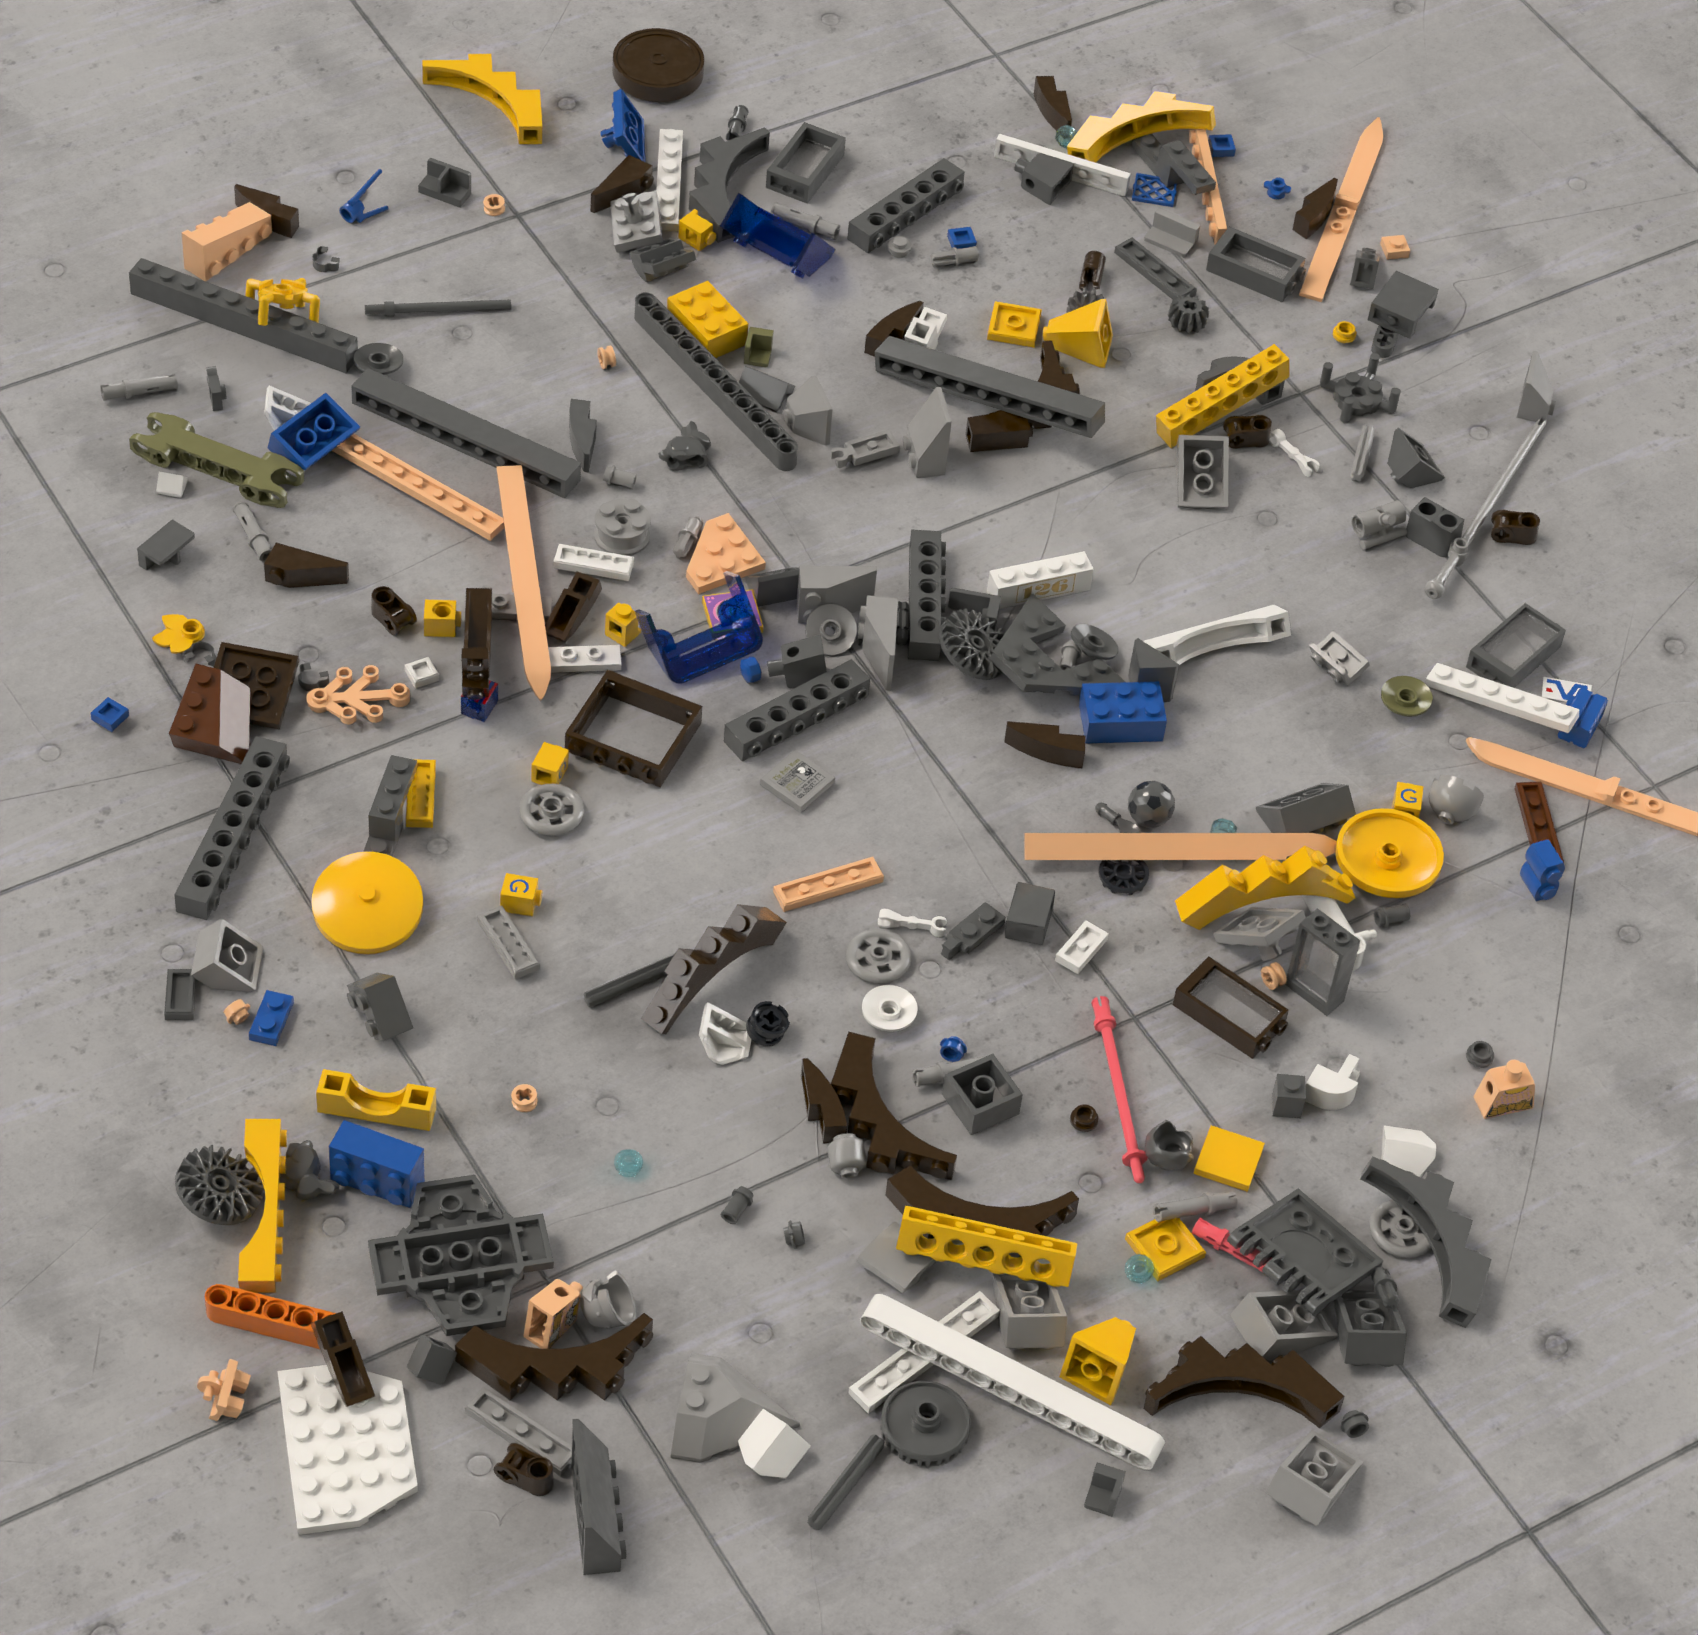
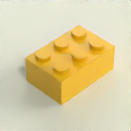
M709 281L700 283L667 298V309L715 358L745 346L749 323Z

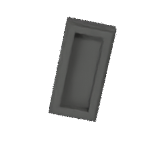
M167 969L165 1020L194 1019L196 978L191 976L192 969Z

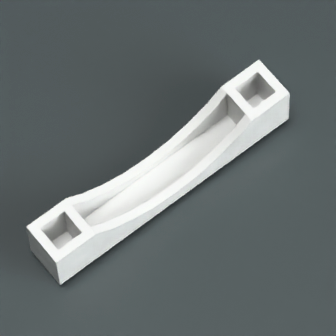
M1270 605L1144 640L1143 642L1181 665L1190 658L1212 650L1240 644L1270 642L1291 636L1288 611L1276 605Z

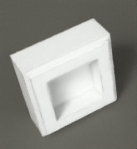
M429 657L405 664V672L415 689L439 681V673Z

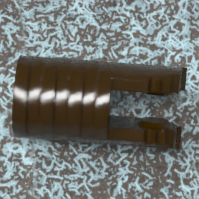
M1089 251L1085 255L1079 282V289L1081 291L1084 288L1088 289L1089 282H1093L1095 289H1100L1106 257L1103 253Z

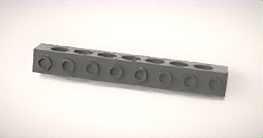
M259 736L255 737L174 894L176 912L208 920L212 910L216 911L218 908L220 894L222 890L228 888L230 874L232 870L238 868L240 854L242 850L248 848L251 832L257 830L260 823V815L263 810H267L272 791L278 789L282 771L288 769L290 756L287 755L285 743Z

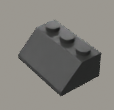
M1321 783L1256 806L1257 813L1271 833L1309 832L1317 834L1325 831V826L1345 824L1347 818L1356 815L1349 785Z

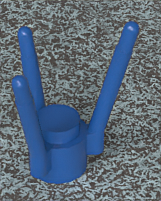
M378 169L347 203L340 207V214L345 221L352 223L356 220L358 223H361L366 218L388 210V206L385 205L363 214L365 207L359 200L382 173L381 169Z

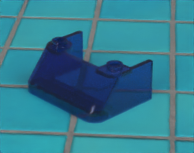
M740 193L737 194L720 225L724 230L735 236L734 242L745 248L749 244L791 267V273L801 279L804 276L810 277L832 257L836 250L816 234H808L760 208Z
M729 571L723 573L732 597L723 600L718 606L717 615L721 624L675 643L670 632L664 629H656L650 613L640 609L635 611L648 648L667 678L672 682L678 684L688 682L752 654L762 646L763 636L740 575Z

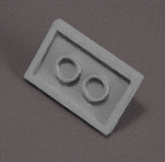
M657 191L643 192L639 195L629 193L622 198L610 201L616 252L663 242Z
M1251 907L1213 934L1217 943H1227L1231 946L1241 944L1248 947L1256 945L1261 959L1266 961L1276 958L1277 955L1282 953L1278 945L1279 939L1298 930V926L1306 919L1303 910Z

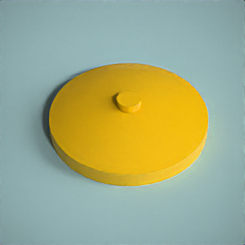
M1372 809L1353 816L1341 828L1335 848L1337 863L1341 871L1351 879L1354 885L1368 893L1386 898H1406L1424 892L1439 877L1444 860L1441 841L1433 829L1416 816L1395 809Z
M357 852L334 861L318 877L312 893V913L320 932L335 946L357 954H377L399 946L416 930L423 912V893L416 875L400 860L378 852Z

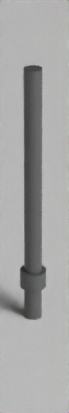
M511 299L394 304V301H386L384 304L365 305V315L384 314L385 316H395V313L511 309Z

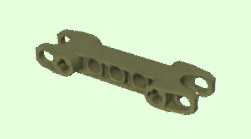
M152 412L146 417L147 428L155 435L136 433L129 438L130 449L149 463L166 468L173 461L239 486V491L245 499L260 505L276 508L285 507L288 503L287 492L278 485L300 486L305 481L304 470L286 457L273 452H266L262 458L195 434V429L189 421L175 415ZM155 420L160 422L162 426L158 425ZM138 443H140L141 445L145 446L147 449L141 448V447L138 445ZM286 470L292 471L297 477L289 474ZM272 494L278 496L279 499L274 498Z

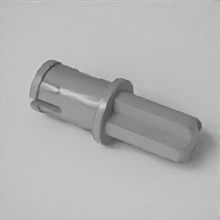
M976 246L963 249L953 247L950 251L931 254V263L934 266L949 264L958 266L960 263L976 262L979 259Z
M691 515L684 529L678 533V540L673 548V553L679 559L681 557L685 558L691 546L696 544L698 540L697 535L704 524L699 516Z

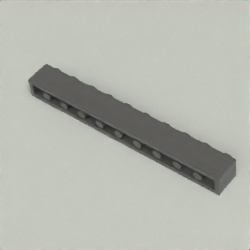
M140 258L129 272L130 292L134 296L345 374L354 365V354L358 350L356 336L269 305L268 325H258V300Z
M889 336L875 350V368L877 372L932 389L941 387L942 392L1088 438H1092L1105 423V402L892 336Z
M367 368L351 385L352 404L495 468L497 466L522 465L524 481L562 498H566L581 481V462Z

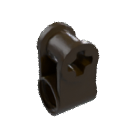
M1265 415L1230 416L1223 422V428L1227 432V436H1229L1230 448H1261L1269 443L1272 421Z
M1497 510L1492 514L1491 521L1494 528L1491 530V537L1494 541L1531 545L1536 542L1540 525L1538 515L1532 512Z
M380 586L373 590L371 595V613L391 635L395 636L400 632L401 628L417 622V616L413 608L405 603L391 588Z
M509 1444L507 1447L508 1453L502 1462L494 1466L493 1470L496 1476L505 1483L513 1484L530 1492L532 1495H547L554 1486L551 1461L546 1457L527 1450L520 1444Z

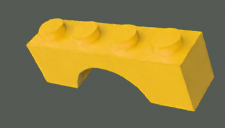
M323 1069L316 1091L317 1112L430 1131L436 1111V1088L408 1083L402 1090L397 1092H377L362 1086L350 1073Z

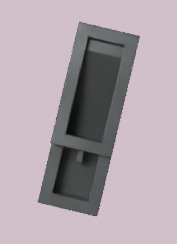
M571 399L569 410L570 442L576 460L581 462L582 470L589 472L596 441L597 420L590 419L591 401Z

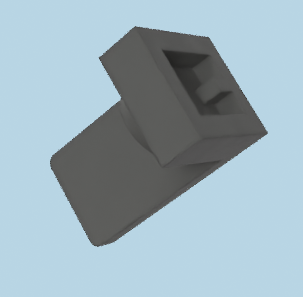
M1363 247L1362 251L1357 250L1350 285L1369 289L1374 288L1380 254H1376L1375 249Z
M952 587L949 594L948 608L961 609L962 611L967 608V612L972 610L976 613L981 612V621L987 617L989 622L995 621V624L992 626V629L995 631L1001 596Z

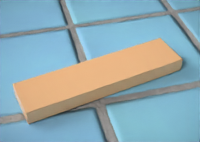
M870 857L773 887V893L783 912L882 883L884 875L874 857Z

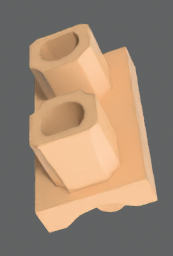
M229 1359L227 1368L222 1370L219 1379V1373L212 1370L209 1376L200 1377L198 1380L197 1388L204 1393V1400L211 1401L213 1395H215L209 1419L218 1421L221 1415L237 1418L242 1411L244 1399L232 1396L230 1392L233 1390L244 1394L251 1375L238 1370V1361Z

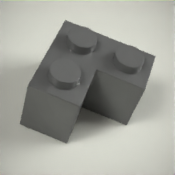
M377 972L347 985L349 993H347L348 1002L356 1011L365 1013L368 1020L365 1022V1026L371 1037H374L376 1040L385 1041L413 1029L395 976Z

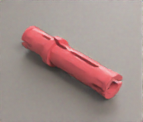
M1201 1217L1196 1222L1192 1230L1193 1235L1214 1245V1249L1218 1251L1221 1249L1262 1272L1266 1264L1261 1267H1256L1253 1264V1260L1261 1252L1260 1250L1255 1249L1252 1253L1244 1256L1240 1253V1248L1236 1249L1227 1242L1230 1235L1229 1230L1225 1228L1220 1229Z

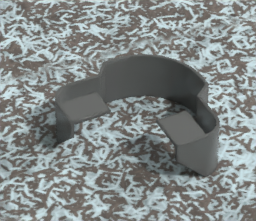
M318 247L317 252L312 256L313 267L319 272L338 271L340 258H331L332 262H338L336 264L327 263L322 265L315 262L319 254L327 253L328 247Z
M194 643L191 648L183 652L184 662H188V659L195 656L193 654L194 651L208 650L212 653V657L207 655L204 658L208 665L213 667L215 665L216 655L214 654L213 646L209 643Z
M304 663L299 666L298 682L302 689L311 691L316 688L326 687L329 684L328 671L319 672L320 677L328 676L327 679L319 680L316 684L304 683L301 672L311 669L310 663Z

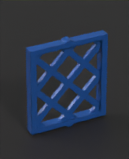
M1136 173L1132 201L1173 207L1174 198L1177 193V183L1174 184V189L1171 191L1160 181L1159 176ZM1137 180H1141L1143 184L1138 185ZM1157 182L1160 186L1154 188L1151 184ZM1148 186L1151 190L1145 192L1142 188ZM1164 189L1167 193L1162 195L1159 190ZM1139 190L1142 194L1137 196L1135 192ZM1155 193L1158 197L1153 199L1150 194ZM1172 196V200L1168 201L1165 197Z

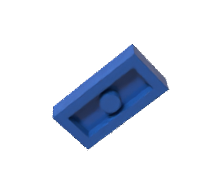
M266 990L249 1031V1040L277 1046L294 1004V996Z

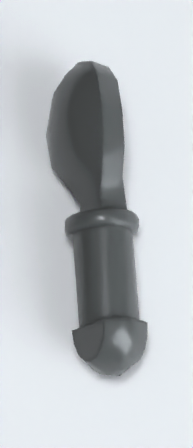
M1102 802L1096 804V812L1109 820L1112 825L1117 824L1120 833H1140L1136 824L1122 819L1121 814L1114 812L1107 804Z

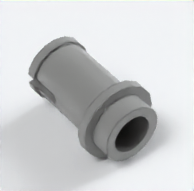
M614 465L612 467L607 466L603 481H606L608 485L613 483L633 489L637 474L616 469Z
M1069 641L1062 646V657L1058 666L1062 670L1075 666L1077 658L1081 656L1082 651L1074 642Z

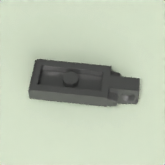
M984 902L949 931L946 941L942 944L941 955L950 960L960 951L969 954L1003 926L1006 917Z

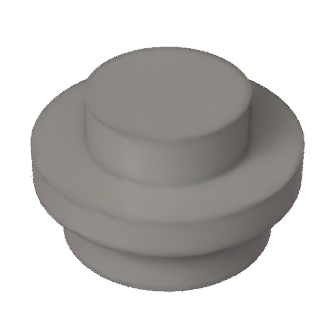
M902 236L893 237L888 241V250L892 256L903 258L910 252L911 242Z

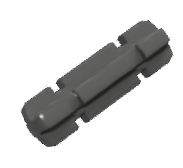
M898 601L897 645H906L908 643L909 604L907 602Z

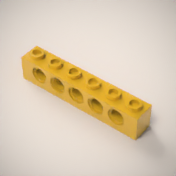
M1273 344L1156 415L1157 434L1170 448H1173L1177 445L1179 435H1194L1289 378V358Z
M905 1205L896 1249L908 1255L919 1254L940 1262L951 1261L960 1263V1265L967 1268L978 1267L987 1269L994 1274L1006 1273L1026 1281H1042L1053 1287H1069L1077 1243ZM923 1234H931L935 1238L928 1239L925 1238ZM952 1240H959V1241H961L963 1244H962V1245H955V1244H953L951 1241H952ZM987 1246L992 1251H983L980 1247ZM1009 1253H1018L1021 1257L1014 1258ZM1046 1259L1050 1263L1042 1264L1039 1263L1037 1260Z

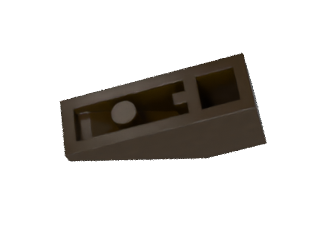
M628 155L591 193L590 211L593 213L611 207L610 201L622 198L629 193L639 195L646 189H649L654 181L652 176L653 165Z
M275 543L264 563L265 581L287 588L347 584L349 581L348 562L280 543Z

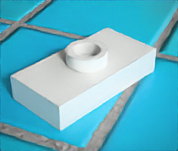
M1085 920L1056 954L1055 961L1079 974L1108 940L1109 933Z

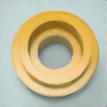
M1342 321L1334 327L1332 334L1337 341L1350 343L1356 339L1357 332L1352 323Z

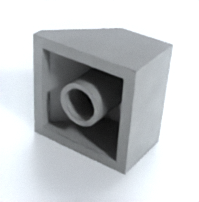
M220 919L199 931L191 976L211 989L253 992L256 989L263 946L225 920Z

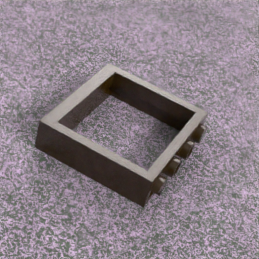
M607 670L565 732V749H568L575 756L583 757L598 765L606 766L621 774L629 775L647 784L661 788L701 725L703 706ZM609 697L684 725L659 765L584 736Z

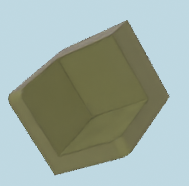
M756 327L749 328L745 344L744 364L768 367L773 347L774 330Z

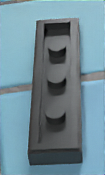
M1133 237L1115 246L1114 253L1172 300H1177L1179 295L1187 297L1188 294L1190 297L1196 295L1197 288Z

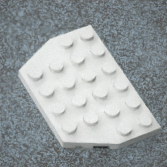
M327 1365L277 1371L298 1535L360 1527L367 1523L371 1516L383 1509L387 1511L395 1506L399 1500L406 1499L418 1492L402 1381L367 1371L375 1397L346 1407Z

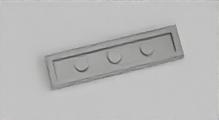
M483 1387L465 1406V1413L509 1443L520 1444L527 1450L549 1459L553 1466V1472L560 1477L571 1466V1444L487 1388Z

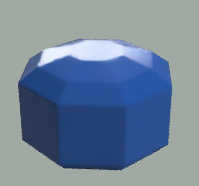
M755 657L742 659L740 671L744 680L747 683L761 680L762 672Z

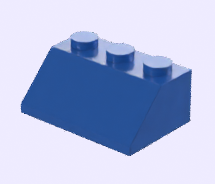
M324 393L273 431L267 448L271 452L286 457L303 470H306L357 432L360 426L327 393Z

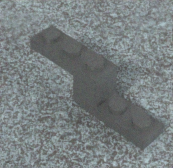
M1153 134L1144 135L1132 140V148L1153 173L1159 176L1160 181L1167 188L1174 186L1176 183L1177 185L1185 183L1195 195L1215 190L1216 181L1181 140L1161 145Z
M394 755L390 756L368 815L369 837L363 852H378L393 857L403 830V805L417 770V760Z

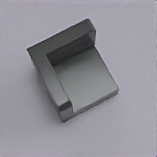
M421 1334L407 1364V1368L419 1378L442 1385L457 1352L447 1343Z
M1097 1462L1084 1507L1113 1517L1126 1471Z

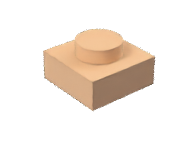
M1404 235L1381 238L1380 245L1387 260L1409 258L1410 248Z

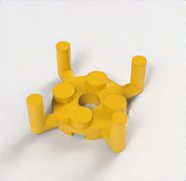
M250 278L246 281L245 296L255 299V291L258 290V325H268L269 303H277L283 309H293L294 304L296 307L302 308L305 307V302L310 303L309 320L319 323L320 298L318 295L308 293L304 278H299L295 281L281 279V284H273V279L260 281Z

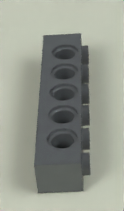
M943 158L849 221L847 240L866 253L879 248L884 242L897 236L900 231L913 225L915 221L924 215H928L931 210L944 204L946 200L955 194H959L964 187L965 171Z
M911 529L909 543L908 659L939 661L940 651H943L939 640V630L946 620V616H941V613H945L946 598L941 597V594H945L946 579H941V575H945L946 560H941V557H945L946 542H941V531Z
M850 659L726 723L724 743L742 762L750 757H755L771 746H776L783 740L801 733L804 729L821 723L825 718L842 712L846 707L863 701L869 696L871 678Z

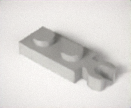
M888 429L845 442L844 448L836 447L831 450L830 458H837V468L845 467L851 461L856 466L899 453L900 445Z

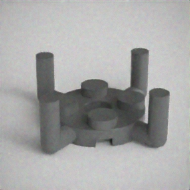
M1372 353L1370 355L1367 372L1364 376L1350 372L1338 382L1330 380L1333 364L1330 362L1324 363L1320 386L1334 392V401L1336 399L1338 407L1342 410L1340 420L1343 423L1348 422L1352 415L1363 416L1365 412L1370 411L1373 414L1378 409L1389 413L1396 412L1401 390L1399 388H1392L1389 401L1387 402L1382 400V384L1373 380L1378 368L1379 354ZM1353 394H1359V395H1362V396H1361V397H1356V396H1354Z

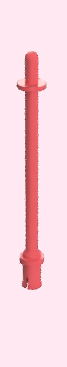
M1100 996L1102 1006L1099 1005L1097 997L1091 1002L1095 1015L1094 1028L1102 1034L1127 1152L1122 1156V1162L1125 1166L1131 1167L1134 1181L1142 1183L1145 1180L1142 1165L1148 1160L1145 1151L1138 1149L1112 1032L1116 1027V1020L1111 1015L1109 999L1105 996Z

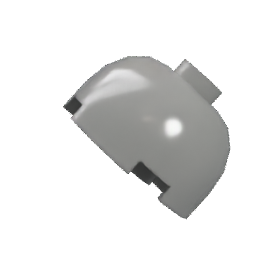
M1440 775L1439 780L1434 778L1431 785L1429 803L1442 822L1447 824L1464 822L1471 819L1480 808L1484 799L1482 791L1476 786L1472 790L1463 785L1464 779L1451 775Z

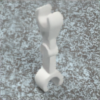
M1275 429L1271 432L1273 437L1270 438L1269 443L1273 447L1279 446L1289 458L1294 459L1298 463L1305 476L1310 477L1312 469L1318 472L1319 462L1301 454L1297 447H1293L1286 440L1282 430Z
M881 909L879 912L878 926L880 928L887 929L905 926L909 929L930 930L931 934L936 937H943L946 933V928L943 927L946 926L947 920L942 916L934 917L931 921L918 919L915 916L904 917L889 909Z

